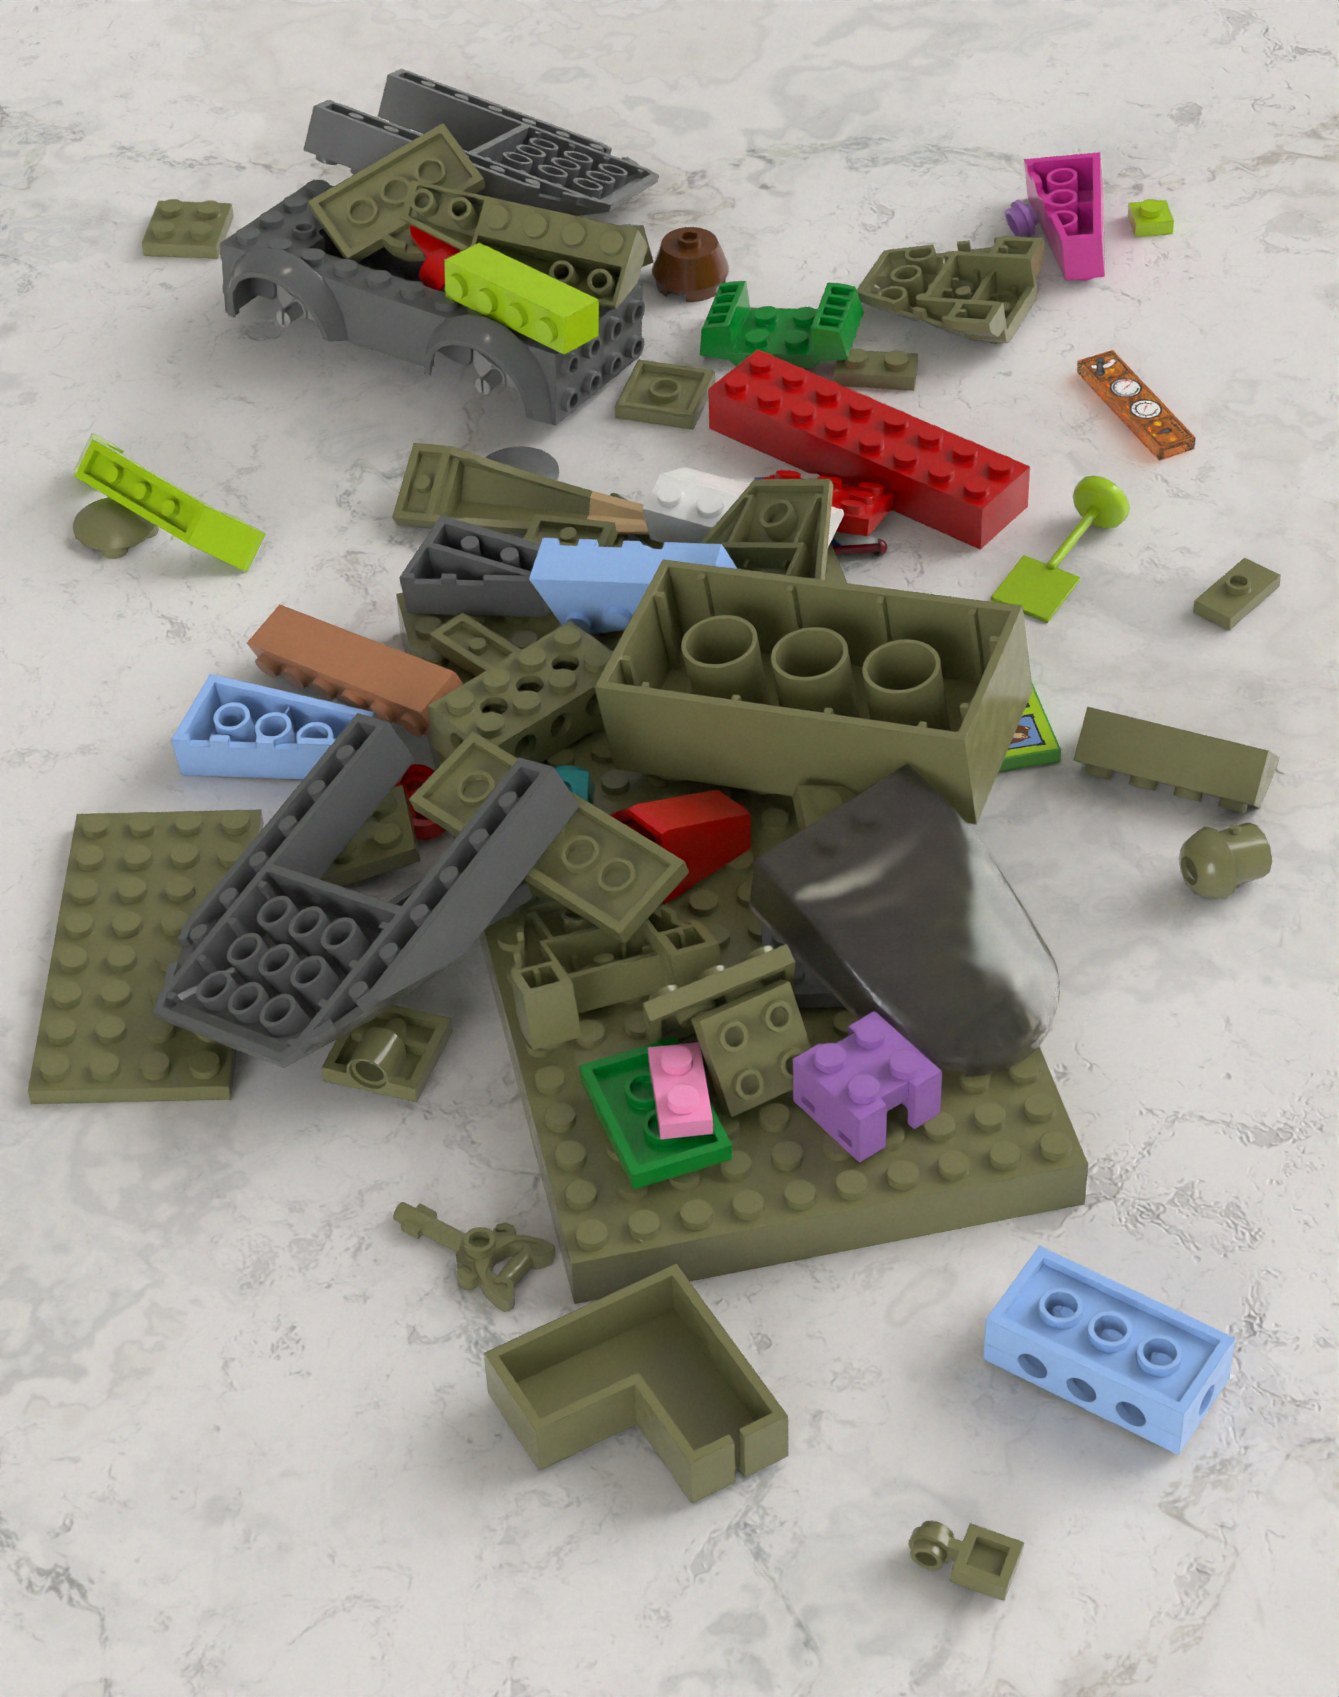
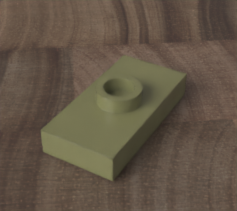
M1244 557L1194 600L1193 612L1231 630L1279 588L1281 575Z

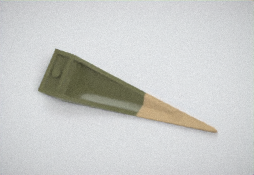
M413 443L392 516L396 524L401 526L432 529L440 515L500 533L526 534L534 515L543 514L615 522L618 534L649 535L642 509L643 504L557 481L452 446Z

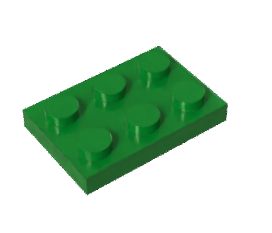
M677 1037L579 1065L580 1081L633 1189L733 1159L732 1144L711 1103L713 1134L660 1139L648 1062V1048L680 1044Z

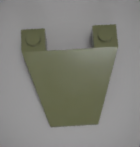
M550 897L520 906L516 931L518 944L514 946L515 965L511 968L510 977L519 1027L533 1050L539 1048L556 1049L565 1045L569 1040L582 1037L579 1013L650 995L668 985H677L678 988L697 981L698 975L703 971L722 965L719 943L704 924L691 920L687 925L677 919V912L667 906L661 908V912L655 910L630 939L623 944Z

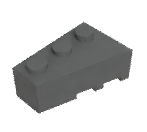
M440 515L399 577L407 613L459 615L463 612L466 615L546 617L551 609L529 580L540 544Z

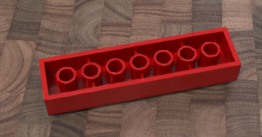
M757 349L708 389L709 429L807 473L840 478L843 485L858 487V484L861 482L881 484L884 486V491L895 492L892 511L981 550L1028 507L1030 466L944 430L939 426L909 415L904 411L874 400L869 396L853 391L834 381L809 372L804 368L774 357L769 353Z

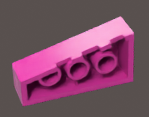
M1100 152L1024 159L1028 200L1037 215L1039 224L1065 280L1077 279L1087 281L1093 278L1105 277L1104 190Z

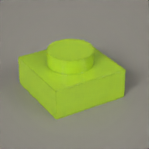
M1147 199L1142 202L1128 204V218L1135 237L1173 234L1174 219L1167 200Z

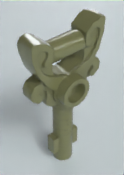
M401 1202L393 1214V1219L401 1223V1230L417 1239L424 1235L457 1252V1279L459 1286L466 1290H473L479 1286L484 1296L503 1312L514 1309V1287L531 1268L537 1270L550 1266L555 1258L554 1244L536 1237L516 1235L515 1228L508 1223L497 1224L493 1231L489 1228L476 1227L464 1233L438 1220L437 1212L421 1203L415 1208L405 1202ZM508 1257H512L498 1274L492 1272L496 1264Z

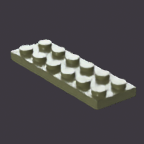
M472 732L409 800L415 811L457 837L518 759L475 732ZM571 792L580 807L523 880L625 944L689 873L688 868L682 859Z

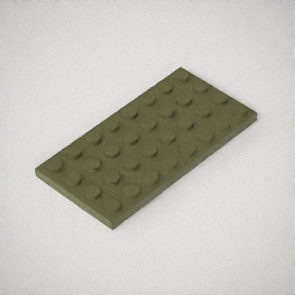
M262 809L76 815L28 1087L31 1104L231 1100L237 1050L157 1019L152 1012L159 993L165 987L166 982L164 978L169 964L178 962L183 948L178 941L182 927L263 829Z

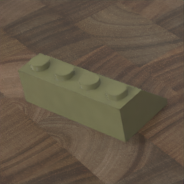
M1087 706L1073 760L1085 764L1084 773L1111 780L1112 773L1117 772L1129 775L1128 784L1155 791L1157 783L1175 787L1173 796L1201 802L1202 794L1220 798L1218 807L1246 814L1248 805L1261 807L1280 757L1269 750Z

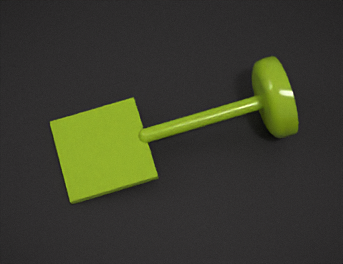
M1092 475L1086 476L1079 481L1072 497L1074 506L1080 516H1082V519L1047 564L1023 555L993 593L991 601L1023 606L1024 614L1048 623L1080 582L1079 576L1057 567L1091 524L1099 528L1110 529L1118 527L1125 521L1129 515L1130 505L1124 492L1115 483L1104 477Z

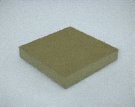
M637 360L615 405V418L694 430L708 400V389L715 384V371Z

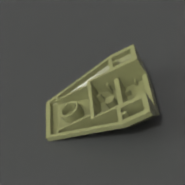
M754 479L700 543L722 544L737 569L825 580L833 483L830 479Z

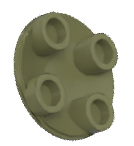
M110 497L90 503L76 515L73 521L75 538L90 548L101 550L103 556L109 559L123 557L126 555L128 548L140 544L147 538L154 537L159 531L158 526Z

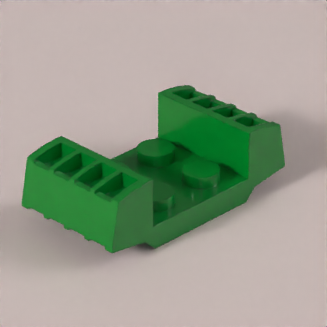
M746 281L721 283L701 329L700 356L727 359L737 366L758 349L801 368H815L820 362L846 360L849 358L858 327L864 315L856 287L827 282L818 309L812 307L775 308L773 306L751 308Z

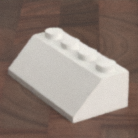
M687 467L660 474L642 508L650 539L662 543H700L750 484ZM831 507L828 546L844 516L843 510Z

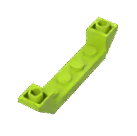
M91 433L74 468V477L188 545L248 572L266 533L236 516L213 508L123 455L124 450Z

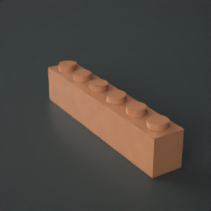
M280 604L247 642V645L257 656L255 660L256 665L266 675L272 678H276L278 675L284 677L301 690L305 687L311 688L328 701H333L335 698L344 702L347 706L375 712L376 718L388 721L390 724L393 722L399 724L409 733L419 738L422 735L431 737L428 705L463 685L457 674L452 670Z

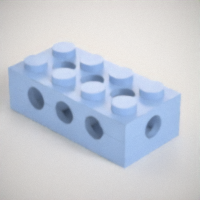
M1039 1246L986 1318L983 1359L1179 1455L1230 1379L1235 1338Z

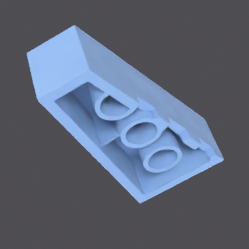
M542 538L529 580L562 626L571 621L590 635L626 629L663 559L737 569L722 544L664 542L663 549H652L641 544L640 541H623L622 547H598V541L592 539H579L577 546L560 545L558 538Z
M210 674L173 735L171 742L181 775L303 780L357 713L376 718V715L372 711Z

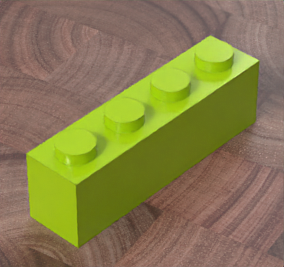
M477 243L444 260L446 297L562 354H566L598 337L599 299L481 243Z

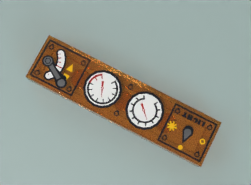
M1113 350L1077 360V373L1158 460L1195 449L1196 437Z

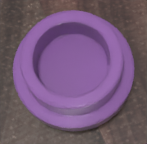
M1020 200L1012 202L1011 208L1005 210V218L1010 230L1016 237L1024 235L1030 237L1034 235L1038 218L1033 207L1029 203L1024 205Z

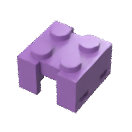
M875 1011L848 1026V1037L836 1044L826 1043L821 1045L819 1043L793 1059V1101L859 1163L886 1147L887 1111L902 1103L908 1109V1124L913 1129L940 1114L942 1071Z

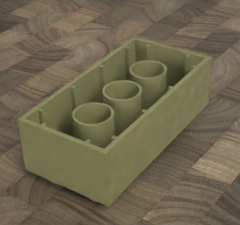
M664 559L659 565L595 685L614 768L617 770L656 775L667 781L689 780L741 788L758 795L774 793L793 796L797 785L845 786L878 810L923 816L931 821L940 823L956 821L975 825L978 823L1033 691L1024 612L1021 605Z

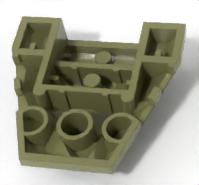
M994 237L993 247L971 249L970 240L957 242L958 251L936 253L933 245L884 250L857 288V293L862 303L914 321L922 320L936 328L970 340L988 341L991 344L1010 343L1037 298L1036 277L1042 268L1045 249L1044 238Z

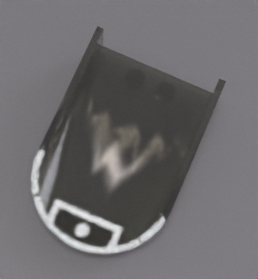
M909 764L901 767L754 860L749 908L784 944L788 945L795 956L857 1020L875 1011L939 1069L966 1072V1077L983 1076L1003 1071L1027 1058L1042 1044L1054 1022L1060 997L1058 968L1050 949L983 844L942 796Z

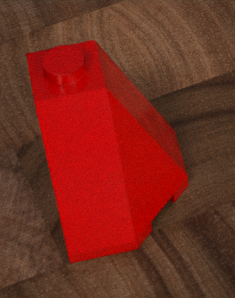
M718 789L636 804L609 814L685 861L689 873L662 902L664 905L751 849L750 813L741 803L734 802Z

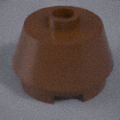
M683 227L667 233L662 239L652 265V275L656 280V286L660 293L668 297L670 292L686 295V302H698L714 297L716 295V288L721 283L726 282V277L729 273V264L717 237L712 232L699 227Z

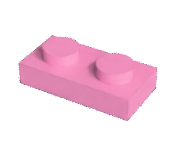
M699 1042L649 1047L648 1062L660 1139L713 1134V1118Z

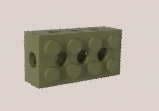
M569 621L429 704L428 713L432 748L445 758H448L472 732H475L517 759L523 758L537 763L545 761L604 724L595 685L613 651Z

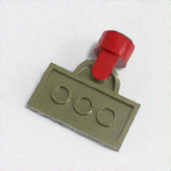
M444 123L309 200L308 204L310 210L344 259L359 262L385 247L395 257L407 261H425L419 271L420 281L426 287L445 292L444 260L461 251L400 219L411 180L474 194L486 188L484 178Z

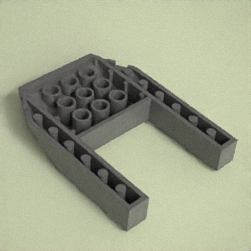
M399 69L387 75L378 113L379 118L332 100H326L313 106L303 149L316 155L315 159L321 163L328 165L341 164L351 168L350 172L356 174L444 123L484 178L486 188L475 194L575 216L610 212L656 184L659 179L658 174L640 166L628 157L620 159L610 155L612 148L604 143L405 69Z
M357 713L184 924L178 941L183 946L178 962L169 964L164 978L166 982L165 987L159 993L152 1013L157 1019L279 1067L286 1068L368 1023L462 958L477 941L501 907L505 905L508 898L525 876L536 865L539 858L556 836L563 830L580 805L554 767L518 758L403 906L320 880V877L337 856L345 850L349 841L365 821L373 815L378 805L401 780L403 774L415 761L412 753L388 721Z

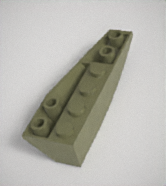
M411 180L400 216L402 221L460 251L481 243L599 299L600 306L614 309L620 306L637 284L648 248L647 242L638 229Z

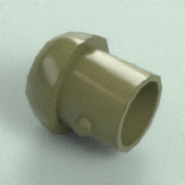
M1248 822L1241 825L1232 824L1228 829L1221 831L1206 826L1183 843L1178 858L1180 872L1185 884L1193 893L1212 899H1225L1234 893L1235 889L1240 887L1241 884L1265 877L1270 873L1272 865L1271 848L1265 834L1256 824Z

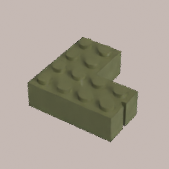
M677 1264L484 1352L488 1394L539 1471L636 1424L691 1503L735 1483V1471L739 1469L747 1477L788 1457V1415Z

